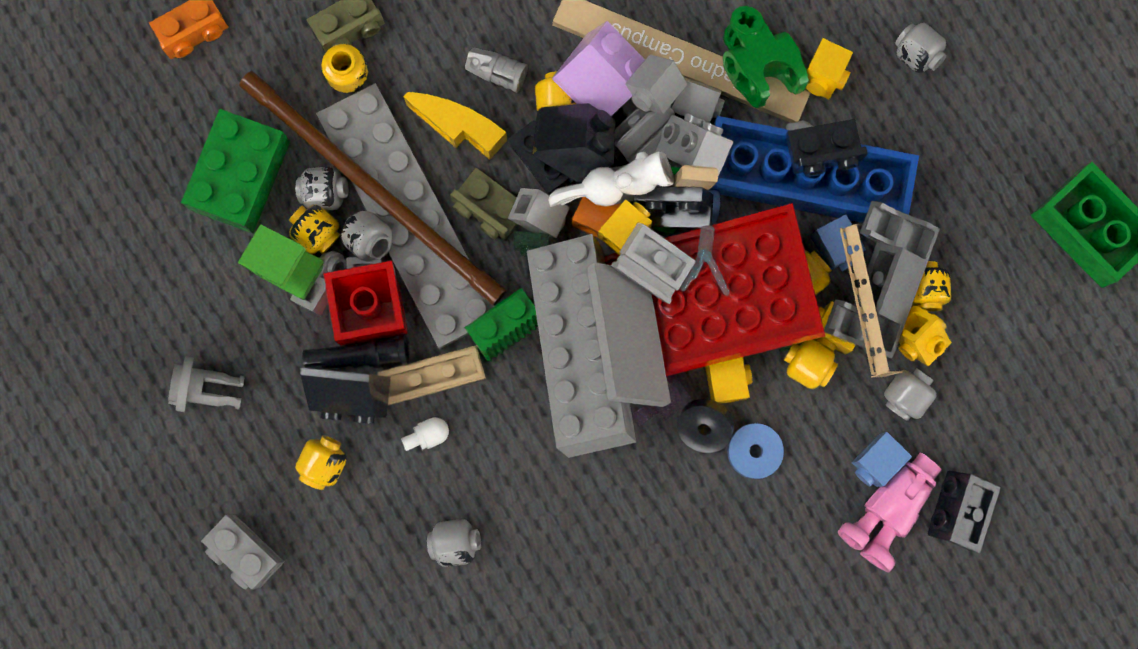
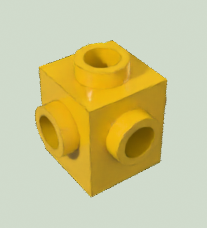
M914 304L910 309L900 336V346L898 349L908 360L913 362L916 359L929 366L938 356L944 353L945 349L952 342L945 331L947 326L944 321L937 315L930 314Z

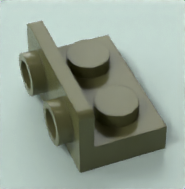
M340 0L306 19L325 53L334 45H352V42L361 37H372L380 31V26L385 24L381 12L376 8L372 0Z
M478 168L473 170L458 191L454 189L450 194L452 202L455 203L452 208L466 219L473 216L482 224L479 228L494 240L499 236L506 241L518 225L508 219L517 197Z

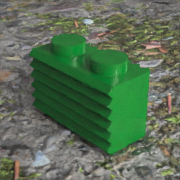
M520 288L464 328L485 359L492 362V358H497L498 353L503 354L504 349L509 350V345L514 346L515 341L520 342V338H525L526 334H531V330L537 329L536 309L523 289Z

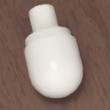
M433 417L418 423L417 426L413 427L415 433L401 438V441L406 451L419 445L422 450L425 448L430 449L447 439L449 428L443 419Z

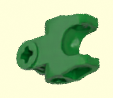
M749 6L736 8L730 17V25L727 26L723 34L724 43L729 48L723 54V66L734 87L755 108L765 106L767 99L770 97V88L765 77H773L780 80L788 91L795 95L803 92L809 82L808 74L802 61L800 50L789 33L780 32L773 35L758 10Z

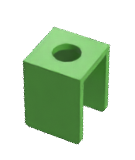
M261 224L238 261L240 265L260 278L302 300L308 295L324 265L322 259L306 252L304 246Z

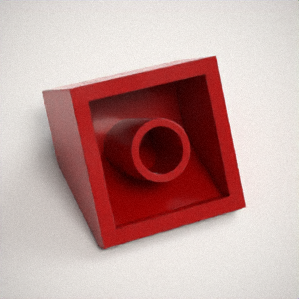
M392 260L323 273L334 339L340 346L367 342V340L372 338L383 339L408 334L403 301Z

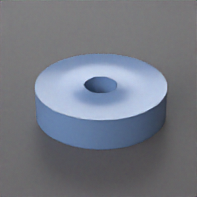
M754 423L741 427L732 435L728 443L727 455L731 466L737 473L746 478L760 479L773 474L779 468L784 456V447L781 438L772 428L764 424ZM752 445H758L761 448V455L758 458L750 455L749 450Z

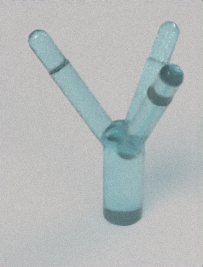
M705 225L701 227L696 262L680 286L682 291L687 289L692 279L697 278L703 263L707 262L722 293L725 296L730 293L712 256L715 231L712 226Z

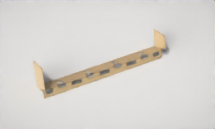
M854 224L840 228L839 232H841L871 374L875 375L871 377H886L902 373L903 371H889L858 231L863 225ZM856 245L859 246V250H858V251H855V250H854V247H855ZM848 246H852L853 254H848ZM850 261H852L854 273H852ZM859 279L860 288L855 287L854 281ZM863 279L867 280L865 285L862 284ZM857 295L860 297L861 307L859 306ZM870 313L874 314L873 319L869 318ZM862 314H867L868 322L863 321ZM865 329H867L869 341H867ZM874 347L876 356L870 355V348ZM878 347L882 349L881 353H877Z

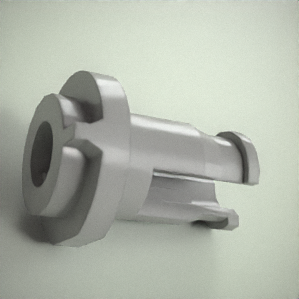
M185 356L183 364H174L168 404L175 405L176 411L185 412L187 402L217 407L228 405L234 406L235 409L239 410L241 398L203 393V382L243 387L245 376L240 375V378L232 377L223 372L193 368L194 357Z

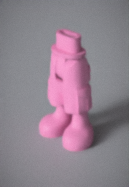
M919 453L912 463L907 462L885 486L875 491L864 505L867 513L854 524L849 522L842 524L838 530L839 536L850 547L862 550L860 555L885 572H890L895 566V559L889 552L893 539L896 536L904 538L907 536L919 517L918 513L930 496L932 488L936 486L934 479L942 469L925 454ZM882 521L883 528L868 543L870 533L878 522Z

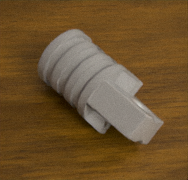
M472 48L468 53L465 69L490 83L493 82L495 85L503 86L518 93L526 78L528 64L520 63L515 59L512 60L510 57L502 56V54Z

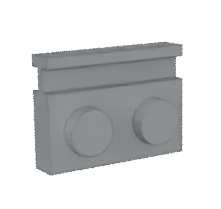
M637 223L619 253L621 254L617 261H613L611 266L663 302L670 304L672 301L671 296L675 290H679L696 261L646 225Z

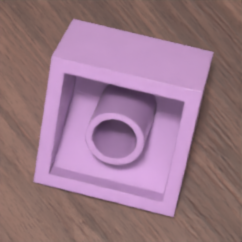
M606 21L586 34L552 77V80L576 104L589 103L612 116L632 97L625 83L645 59Z

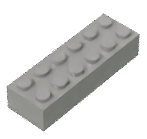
M593 234L528 250L527 256L556 448L570 458L636 443L630 403L608 401L587 272V267L594 262L606 264L603 248Z

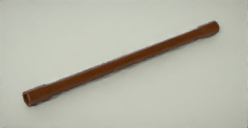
M253 71L248 72L241 79L239 86L260 105L267 107L462 276L492 306L499 302L507 290L485 271L477 268L293 109L263 79Z

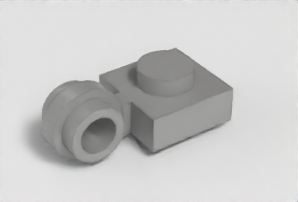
M336 251L325 252L321 255L320 259L324 261L323 269L306 298L302 300L292 295L291 301L319 316L322 315L328 304L323 273L347 269V262L344 256Z

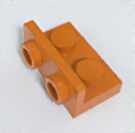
M189 0L149 22L160 42L162 50L170 59L189 55L194 50V46L203 41L211 42L218 39L223 34V30L229 28L213 0Z

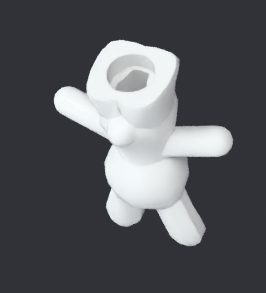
M658 151L651 155H648L646 152H639L635 160L616 171L609 167H598L591 170L582 183L556 189L549 195L548 202L550 207L559 204L565 205L580 197H586L596 205L611 206L617 203L624 193L630 195L647 194L654 190L656 185L662 187L670 186L675 183L668 158L663 151Z

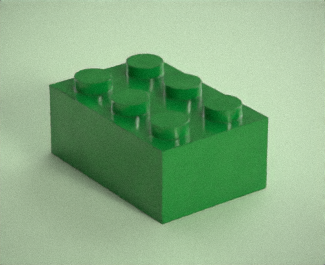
M219 109L181 203L192 212L253 234L289 147V139L283 131Z
M1093 162L1088 163L1075 172L1030 215L1101 288L1118 282L1138 263V207Z

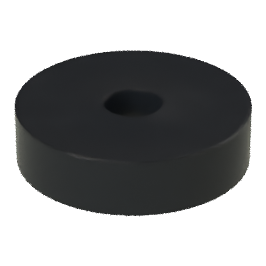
M697 399L689 402L682 409L677 422V430L682 441L690 448L699 452L713 453L722 450L730 442L734 430V420L729 410L719 402L710 399ZM701 424H706L710 428H705Z

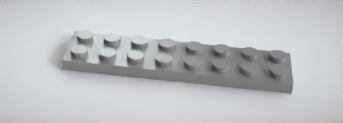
M376 83L316 113L327 136L337 147L468 259ZM353 183L366 210L377 215L391 229L392 241L388 252L438 348L441 349L468 335L464 327L494 306L477 293L462 276Z

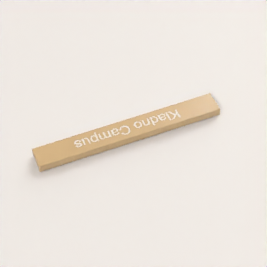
M586 0L561 1L553 19V26L584 38L587 33L608 21L644 59L649 55L674 60L683 77L722 90L721 95L753 107L734 87L723 66V56ZM765 77L770 88V97L767 99L765 106L755 109L790 123L798 122L810 92L804 90L795 95L789 92L780 80L773 77Z

